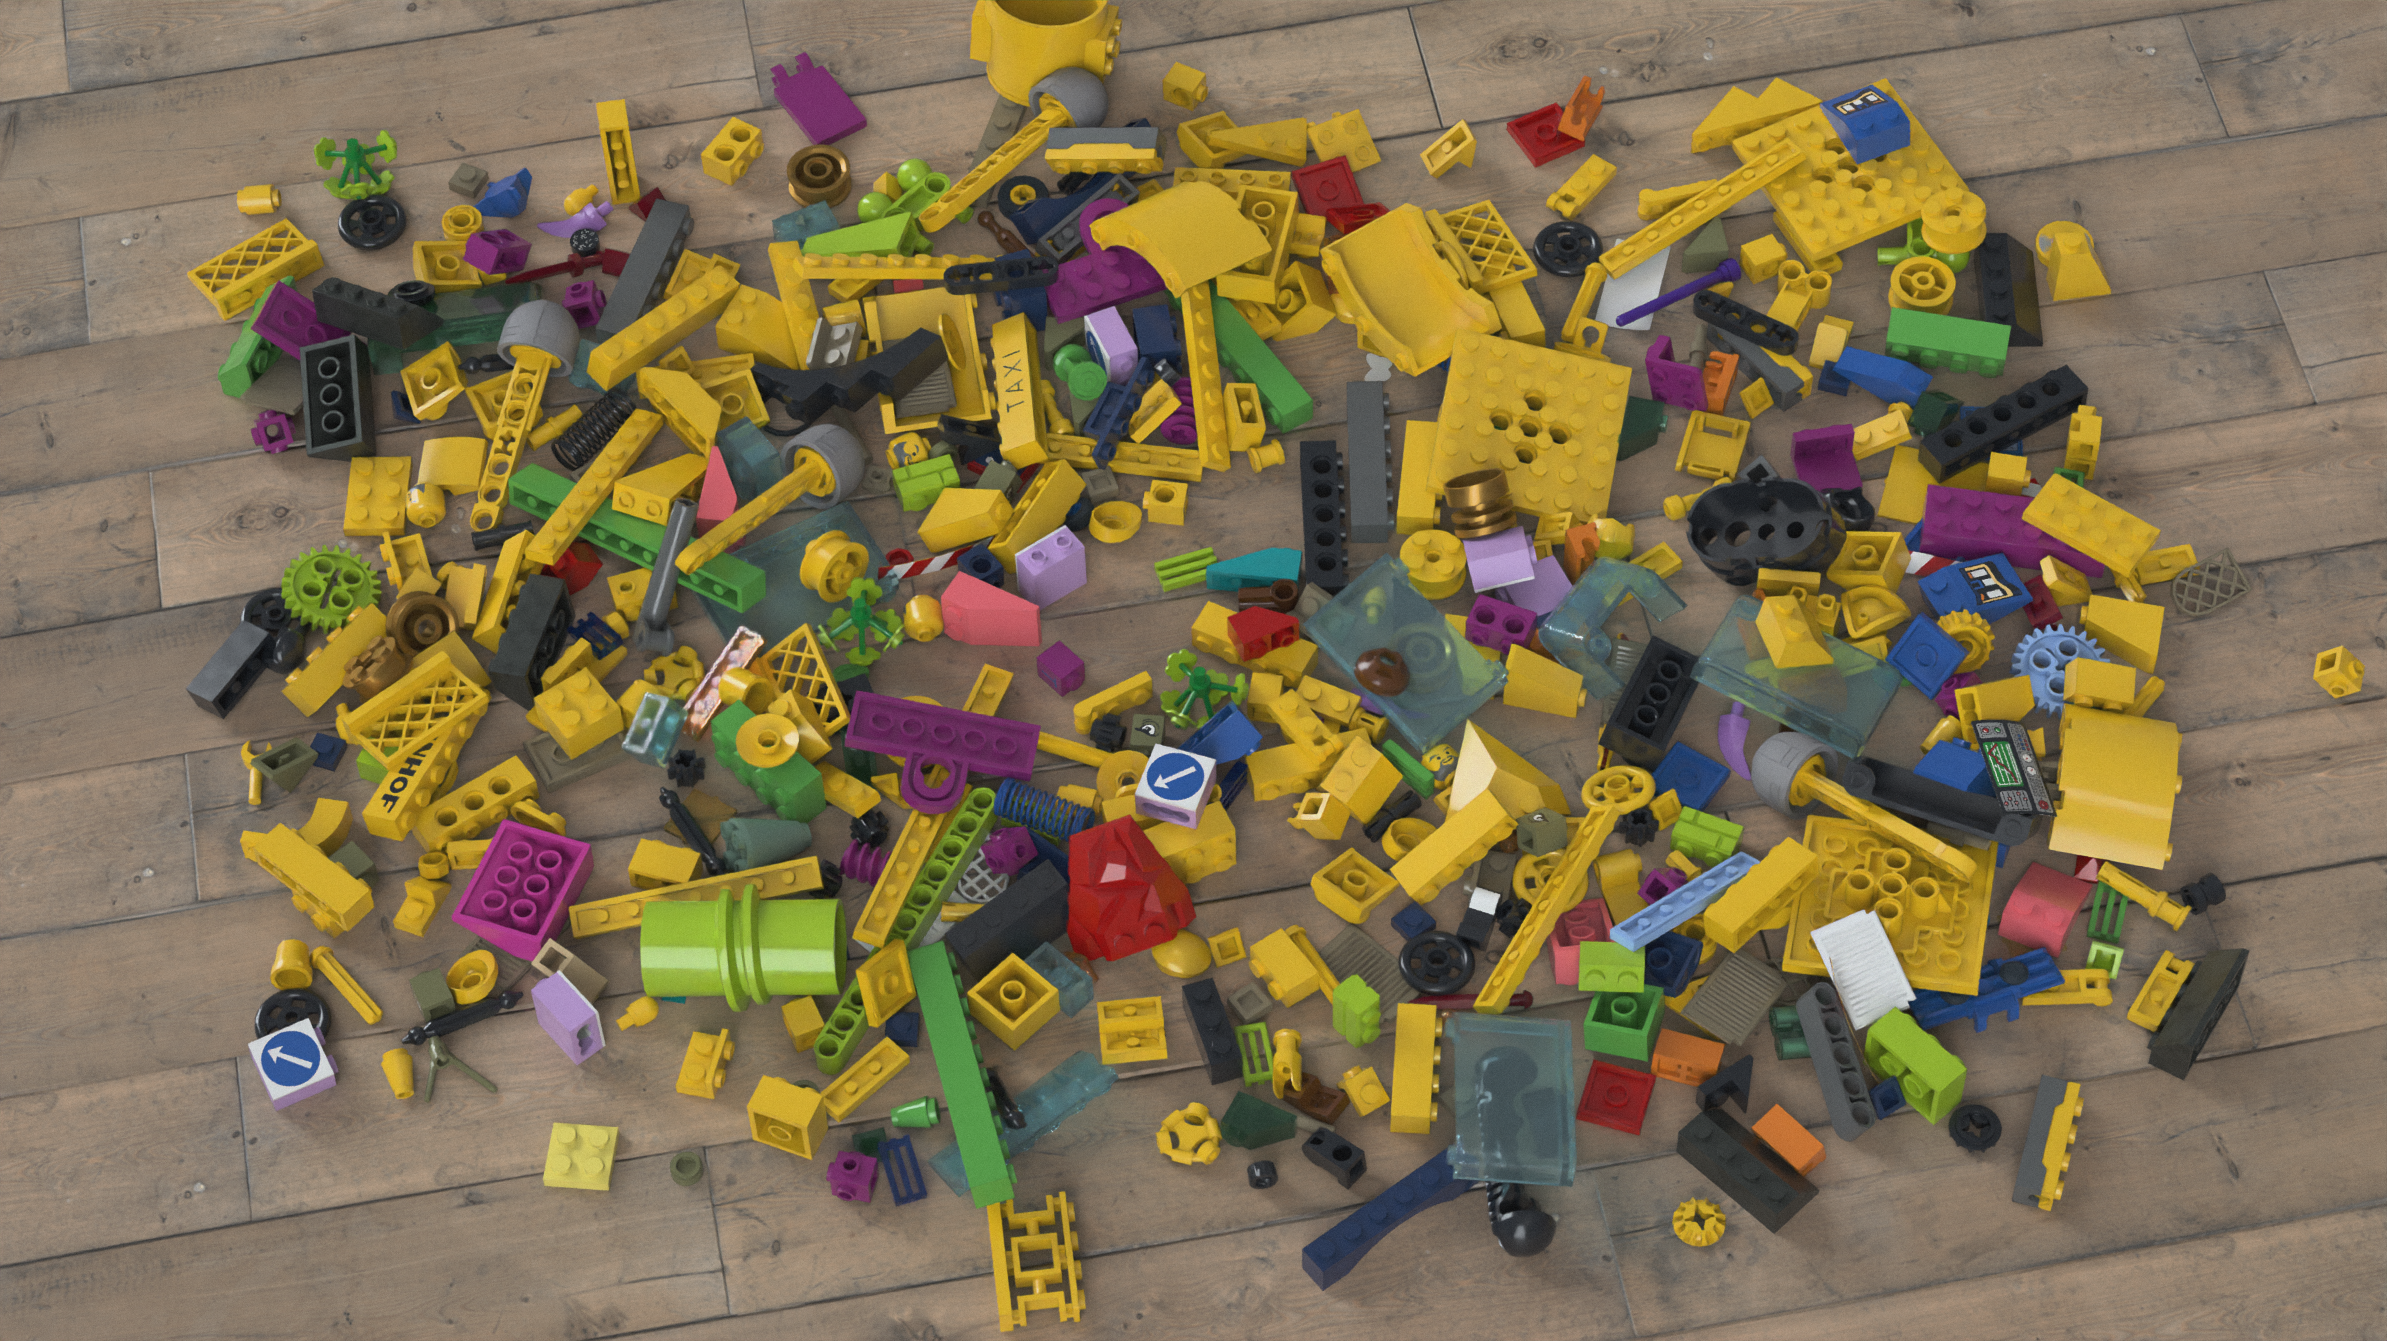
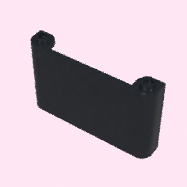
M1865 755L1847 761L1842 783L1844 789L1850 795L2008 846L2020 845L2033 837L2038 832L2043 819V815L2040 814L2003 815L1997 797L1965 792L1914 774L1912 770Z

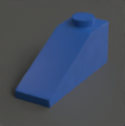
M1846 346L1833 368V371L1889 404L1905 402L1911 406L1912 410H1914L1933 379V376L1907 361Z

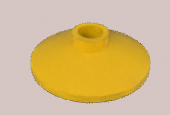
M943 313L939 316L938 335L942 337L949 362L960 371L966 367L963 343L953 320L948 314Z
M768 713L754 716L740 727L736 735V747L741 758L747 763L761 768L775 767L787 762L792 758L799 746V734L796 726L788 718L778 714Z
M1132 750L1119 751L1109 756L1102 763L1097 773L1096 784L1100 797H1103L1104 801L1115 799L1116 792L1123 787V781L1126 778H1132L1134 784L1140 783L1149 758L1140 752Z

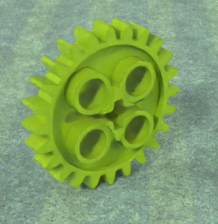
M326 545L322 546V551L319 553L315 548L311 547L309 556L300 552L299 560L291 559L290 568H285L284 577L282 578L281 598L285 599V609H292V618L301 616L300 625L303 626L308 622L312 623L311 631H315L318 626H322L324 634H327L329 628L345 627L349 623L346 617L359 605L365 608L370 603H373L378 608L381 597V581L376 580L377 570L370 571L371 562L361 563L362 554L351 557L350 548L344 553H340L338 545H335L333 552L328 551ZM341 570L337 578V584L331 590L326 607L321 609L325 602L326 593H329L336 572Z

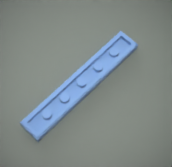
M1742 851L1611 928L1610 939L1635 952L1705 910L1710 904L1716 903L1726 894V891L1732 884H1737L1747 875L1749 869L1753 865L1759 864L1760 861Z

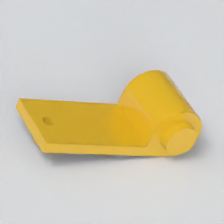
M1630 848L1599 855L1592 860L1595 878L1614 926L1648 907L1647 902L1637 894L1641 888L1638 882V873L1643 871L1641 858L1638 853L1634 854Z

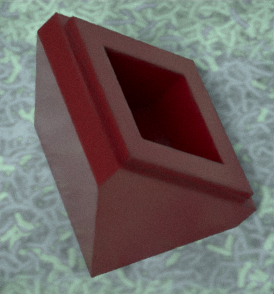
M656 187L631 204L629 210L646 222L656 198L666 199L659 188Z
M605 248L602 273L620 277L631 253Z

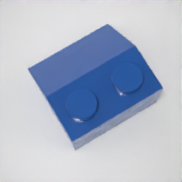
M1953 737L1952 742L1939 740L1916 765L1913 772L1914 774L1965 792L1997 797L1980 747L1979 751L1970 748L1971 742Z

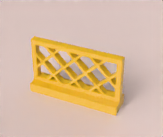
M1490 200L1441 215L1436 209L1425 212L1426 222L1436 242H1449L1456 249L1465 267L1469 287L1482 297H1484L1485 292L1537 276V268ZM1485 211L1489 214L1487 219L1474 217L1476 214ZM1457 221L1463 224L1458 228L1449 226L1447 223ZM1469 224L1482 227L1480 232L1467 230ZM1488 229L1501 232L1499 237L1486 233ZM1462 237L1475 240L1472 245L1460 243ZM1481 242L1494 244L1492 250L1479 247ZM1501 246L1513 249L1511 254L1498 252ZM1474 255L1486 257L1484 263L1473 261L1472 257ZM1493 259L1506 262L1504 267L1490 265ZM1512 264L1525 266L1526 269L1516 271L1510 268ZM1486 272L1499 275L1498 278L1488 281L1484 278Z
M285 218L187 272L189 280L217 308L219 316L226 321L255 305L256 300L262 297L265 289L278 280L292 276L296 282L325 265L318 244L313 239L308 240ZM285 230L289 232L287 238H275L276 235ZM256 246H264L262 252H253L251 249ZM272 246H283L282 252H270ZM291 246H298V247L292 249L291 251H289L290 248H291ZM231 260H239L237 265H226ZM247 260H258L256 266L245 265ZM266 260H273V261H271V262L265 264ZM206 274H214L212 279H200V277ZM222 274H233L232 279H220Z
M804 623L759 658L752 655L744 661L748 671L768 679L772 684L773 697L770 704L785 694L783 689L787 677L795 678L792 690L799 694L804 680L812 681L806 698L812 700L813 704L822 705L819 718L828 738L850 721L851 715L810 624ZM806 636L808 641L804 653L796 652L798 642ZM782 654L785 655L781 670H775L772 661ZM794 657L802 658L797 673L789 672ZM810 660H816L818 663L814 676L806 675ZM821 683H825L828 686L824 700L816 699ZM837 707L840 716L831 723H827L830 708Z
M441 651L342 718V722L349 740L356 746L360 744L387 770H390L489 702L487 694L451 663L450 657L444 651ZM454 678L457 680L456 687H443L448 679ZM460 695L475 696L469 702L459 703ZM432 696L431 704H418L427 697ZM439 696H453L452 703L437 704ZM435 712H450L449 716L443 720H434ZM414 713H428L427 720L412 721ZM402 714H407L405 721H394ZM424 729V733L420 736L409 737L410 730ZM389 730H403L401 738H387ZM382 731L380 738L367 739L376 732ZM385 747H399L398 751L388 758L383 754Z

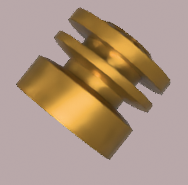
M1491 468L1470 472L1455 477L1443 485L1448 506L1461 508L1451 515L1452 522L1457 523L1454 526L1456 537H1480L1504 530L1517 522L1516 513L1511 510L1513 508V501L1511 499H1498L1509 492L1504 469Z

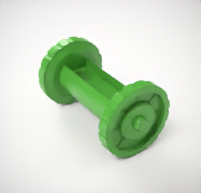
M1069 344L1062 347L1055 354L1053 359L1054 372L1059 379L1068 384L1070 392L1076 398L1089 401L1102 394L1107 385V375L1099 364L1092 362L1089 352L1084 347L1077 344Z

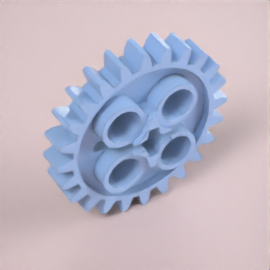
M2059 624L2056 631H2053L2050 625H2046L2043 633L2036 628L2032 636L2026 634L2022 643H2018L2015 649L2016 653L2013 654L2010 661L2013 664L2009 673L2015 675L2014 677L2030 676L2034 703L2036 704L2035 713L2040 712L2043 708L2046 709L2047 718H2050L2053 712H2057L2060 720L2063 704L2074 705L2073 702L2063 701L2066 664L2077 657L2110 663V659H2101L2105 652L2104 648H2094L2097 639H2092L2089 642L2085 640L2086 631L2078 636L2075 635L2074 626L2070 628L2069 632H2064L2062 624ZM2060 651H2066L2071 656H2065ZM2034 663H2040L2045 668H2039ZM2050 688L2058 689L2061 694L2053 692Z

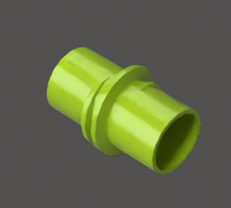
M756 884L745 885L741 900H734L731 890L721 889L717 901L646 902L643 910L640 937V960L644 990L648 997L726 996L733 1012L747 1011L752 998L758 1005H767L771 1002L773 995L843 994L847 973V927L842 899L761 900Z

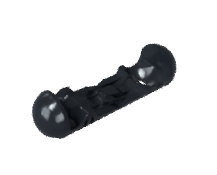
M1500 1048L1486 1053L1474 1067V1076H1476L1474 1088L1489 1220L1492 1223V1232L1498 1237L1499 1244L1504 1251L1514 1257H1529L1544 1251L1552 1242L1556 1231V1221L1545 1212H1541L1538 1201L1533 1197H1528L1526 1194L1522 1176L1523 1172L1518 1161L1519 1153L1516 1135L1524 1126L1523 1120L1518 1118L1513 1112V1102L1521 1090L1531 1086L1537 1080L1538 1071L1532 1059L1518 1049Z

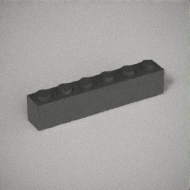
M656 198L595 328L598 346L652 311L656 301L661 300L664 293V284L667 278L670 279L672 277L674 262L677 257L682 255L685 238L687 235H691L694 228V219L691 218L688 205Z
M1383 381L1347 382L1351 543H1388V531L1394 530V513L1387 510V506H1393V489L1387 488L1386 482H1392V464H1386V458H1391V440H1385V435L1390 434V416L1384 417V411H1389V393H1383Z

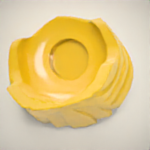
M1593 514L1587 524L1595 522L1597 526L1596 533L1600 540V547L1598 551L1595 550V557L1605 562H1616L1617 559L1621 560L1631 555L1635 539L1634 525L1628 523L1627 526H1623L1613 518L1599 519L1598 514Z

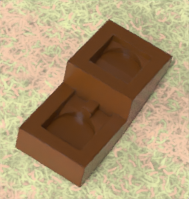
M1303 1071L1302 1088L1300 1091L1295 1090L1291 1079L1286 1081L1283 1088V1101L1301 1112L1330 1125H1333L1350 1103L1346 1093L1321 1085L1318 1076Z

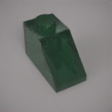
M1939 389L1922 391L1907 424L1915 427L1914 433L1922 437L1931 433L1935 434L1946 428L1960 411V406H1963L1964 401Z
M1629 396L1621 434H1619L1617 443H1619L1617 461H1623L1656 445L1660 432L1666 433L1669 416L1664 415V402Z
M846 724L839 729L845 771L850 776L876 789L871 782V777L878 776L875 752L844 746L849 725Z
M1238 1091L1221 1120L1222 1138L1232 1146H1242L1248 1150L1295 1138L1297 1134V1116Z

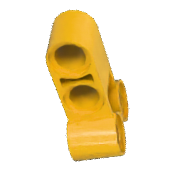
M1796 260L1784 261L1778 270L1777 291L1779 294L1766 316L1791 326L1798 332L1811 308L1821 309L1829 304L1832 287L1831 276L1822 270H1814L1807 274L1802 263Z

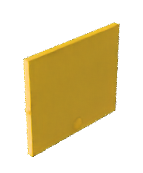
M1896 445L1888 477L1884 480L1885 488L1877 516L1917 525L1922 519L1928 484L1985 491L1989 464L1980 462L1939 484L1918 461L1919 449Z

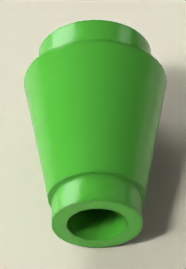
M924 1096L891 1108V1119L894 1128H933V1124L941 1122L937 1098Z

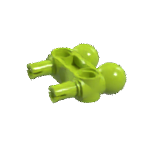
M913 158L903 162L898 169L897 180L900 187L906 193L893 204L887 195L880 192H870L861 198L857 212L862 223L912 212L919 233L924 229L919 220L920 214L934 202L937 203L939 198L951 189L952 186L950 179L945 174L932 172L927 162ZM968 206L961 213L955 215V218L962 224H966L972 218L974 209ZM920 233L914 251L918 254L930 255L934 249V243Z
M1922 218L1907 223V244H1904V247H1878V266L1898 265L1908 258L1925 256L1943 262L1955 274L1965 269L1970 259L1969 251L1960 254H1946L1930 248L1924 242L1921 235Z

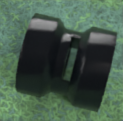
M2213 873L2202 876L2196 884L2191 882L2183 886L2180 891L2185 906L2189 905L2192 907L2190 912L2194 915L2206 911L2210 904L2216 906L2226 899L2224 887Z

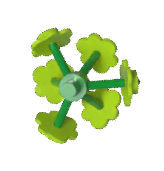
M387 130L380 132V135L376 137L378 146L371 148L364 143L358 144L357 139L351 138L346 143L347 148L345 151H335L336 143L333 139H327L326 137L320 139V144L318 143L314 147L317 166H322L324 170H330L333 161L337 157H342V164L345 166L340 179L330 177L329 180L324 181L323 186L330 190L331 195L339 199L361 200L369 195L384 194L390 189L391 182L395 177L388 170L378 176L371 165L375 162L373 153L378 152L379 156L384 158L387 163L397 158V143L393 137H390ZM349 172L354 175V184L347 180ZM360 173L363 175L369 174L372 178L371 183L360 182Z
M855 577L851 581V587L847 589V595L852 597V603L854 604L851 611L846 613L842 608L834 609L832 617L827 620V625L831 628L830 633L820 623L818 628L821 633L817 636L820 639V644L824 645L827 650L833 647L836 652H839L841 650L834 639L841 640L843 638L845 641L850 642L853 640L854 635L859 633V647H854L850 652L845 653V658L849 659V662L852 664L868 666L872 664L873 660L880 659L881 653L875 651L872 647L866 648L865 628L870 626L871 632L875 633V640L880 643L890 639L883 649L886 652L890 647L895 650L899 645L903 644L905 634L901 631L905 625L902 623L901 617L897 616L896 611L893 609H888L886 612L879 610L875 615L872 614L869 605L872 606L876 603V599L882 596L883 590L880 586L875 585V580L872 578L864 580L861 577Z
M1182 649L1179 653H1172L1167 658L1168 666L1165 668V673L1174 682H1180L1185 676H1188L1190 678L1189 687L1182 694L1178 690H1172L1171 692L1163 691L1160 695V699L1163 702L1161 708L1165 714L1170 716V722L1176 728L1187 730L1188 727L1192 729L1196 727L1199 729L1217 713L1213 711L1212 705H1217L1221 701V697H1226L1229 692H1231V698L1238 707H1240L1242 701L1246 700L1249 693V685L1245 682V674L1240 673V675H1237L1235 684L1229 686V678L1225 673L1217 674L1213 669L1208 670L1206 673L1205 668L1200 666L1196 667L1193 672L1192 667L1197 663V656L1189 653L1187 649ZM1200 698L1204 702L1208 716L1199 718L1196 723L1189 717L1191 714L1190 709L1195 699Z

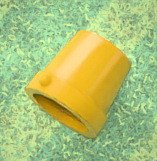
M290 939L282 941L278 945L274 965L270 973L271 983L280 990L290 988L306 989L311 985L313 972L310 964L309 947L306 943Z

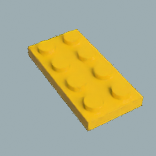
M2056 473L2047 481L2025 509L2022 520L2128 578L2158 540L2161 533L2160 529Z

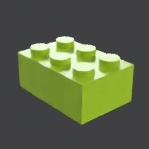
M1895 1006L1868 1029L1864 1058L1869 1068L1883 1081L1893 1075L1896 1076L1905 1101L1930 1123L1935 1125L1961 1103L1967 1074L1965 1064L1958 1056L1951 1055L1946 1051L1935 1036L1923 1031L1912 1016L1901 1012Z

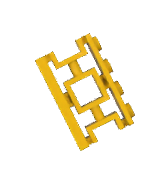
M1065 1191L1059 1192V1197L1053 1198L1052 1195H1046L1047 1210L1014 1214L1013 1199L1006 1200L1004 1204L998 1202L987 1206L1001 1332L1014 1331L1013 1324L1020 1323V1327L1027 1326L1025 1311L1059 1307L1060 1322L1067 1321V1318L1073 1317L1074 1322H1080V1310L1086 1309L1084 1289L1077 1290L1076 1284L1077 1280H1082L1080 1260L1073 1259V1251H1079L1077 1231H1070L1069 1222H1075L1073 1202L1066 1201ZM1061 1211L1064 1245H1058L1057 1232L1040 1234L1039 1226L1056 1225L1054 1212ZM1008 1217L1009 1230L1026 1228L1027 1236L1010 1238L1012 1251H1005L1001 1218ZM1052 1249L1054 1268L1021 1272L1019 1252ZM1064 1269L1068 1270L1071 1303L1065 1304L1064 1291L1047 1293L1046 1289L1048 1284L1062 1283L1061 1270ZM1015 1275L1016 1288L1033 1286L1032 1295L1017 1296V1310H1012L1008 1276Z

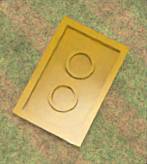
M411 456L352 457L343 526L345 536H383L382 533L387 531L389 536L405 535L407 523L405 497L410 490L413 468Z

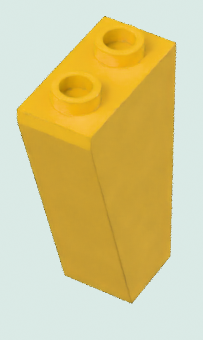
M688 453L618 479L614 485L612 509L667 526L676 498H686L694 502L700 499L709 461L705 457Z

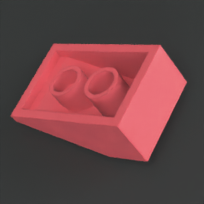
M712 446L699 501V509L696 516L699 539L740 510L737 495L718 446ZM746 535L723 552L738 557L740 546L745 545Z
M961 571L957 573L941 596L944 633L953 640H961L970 645L1040 646L1042 643L1040 607L1036 604Z
M2032 862L2015 887L2002 913L1998 935L2035 950L2045 947L2049 955L2059 958L2093 885Z
M1604 898L1582 900L1574 909L1560 914L1555 923L1554 930L1547 936L1546 942L1556 984L1575 985L1579 982L1580 941L1615 942L1610 939V929L1613 928Z

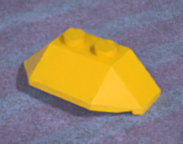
M650 367L641 368L639 391L650 400L656 413L663 415V422L696 455L705 457L709 461L712 446H717L721 431L723 410L720 403L713 399L704 390L703 386L686 372Z

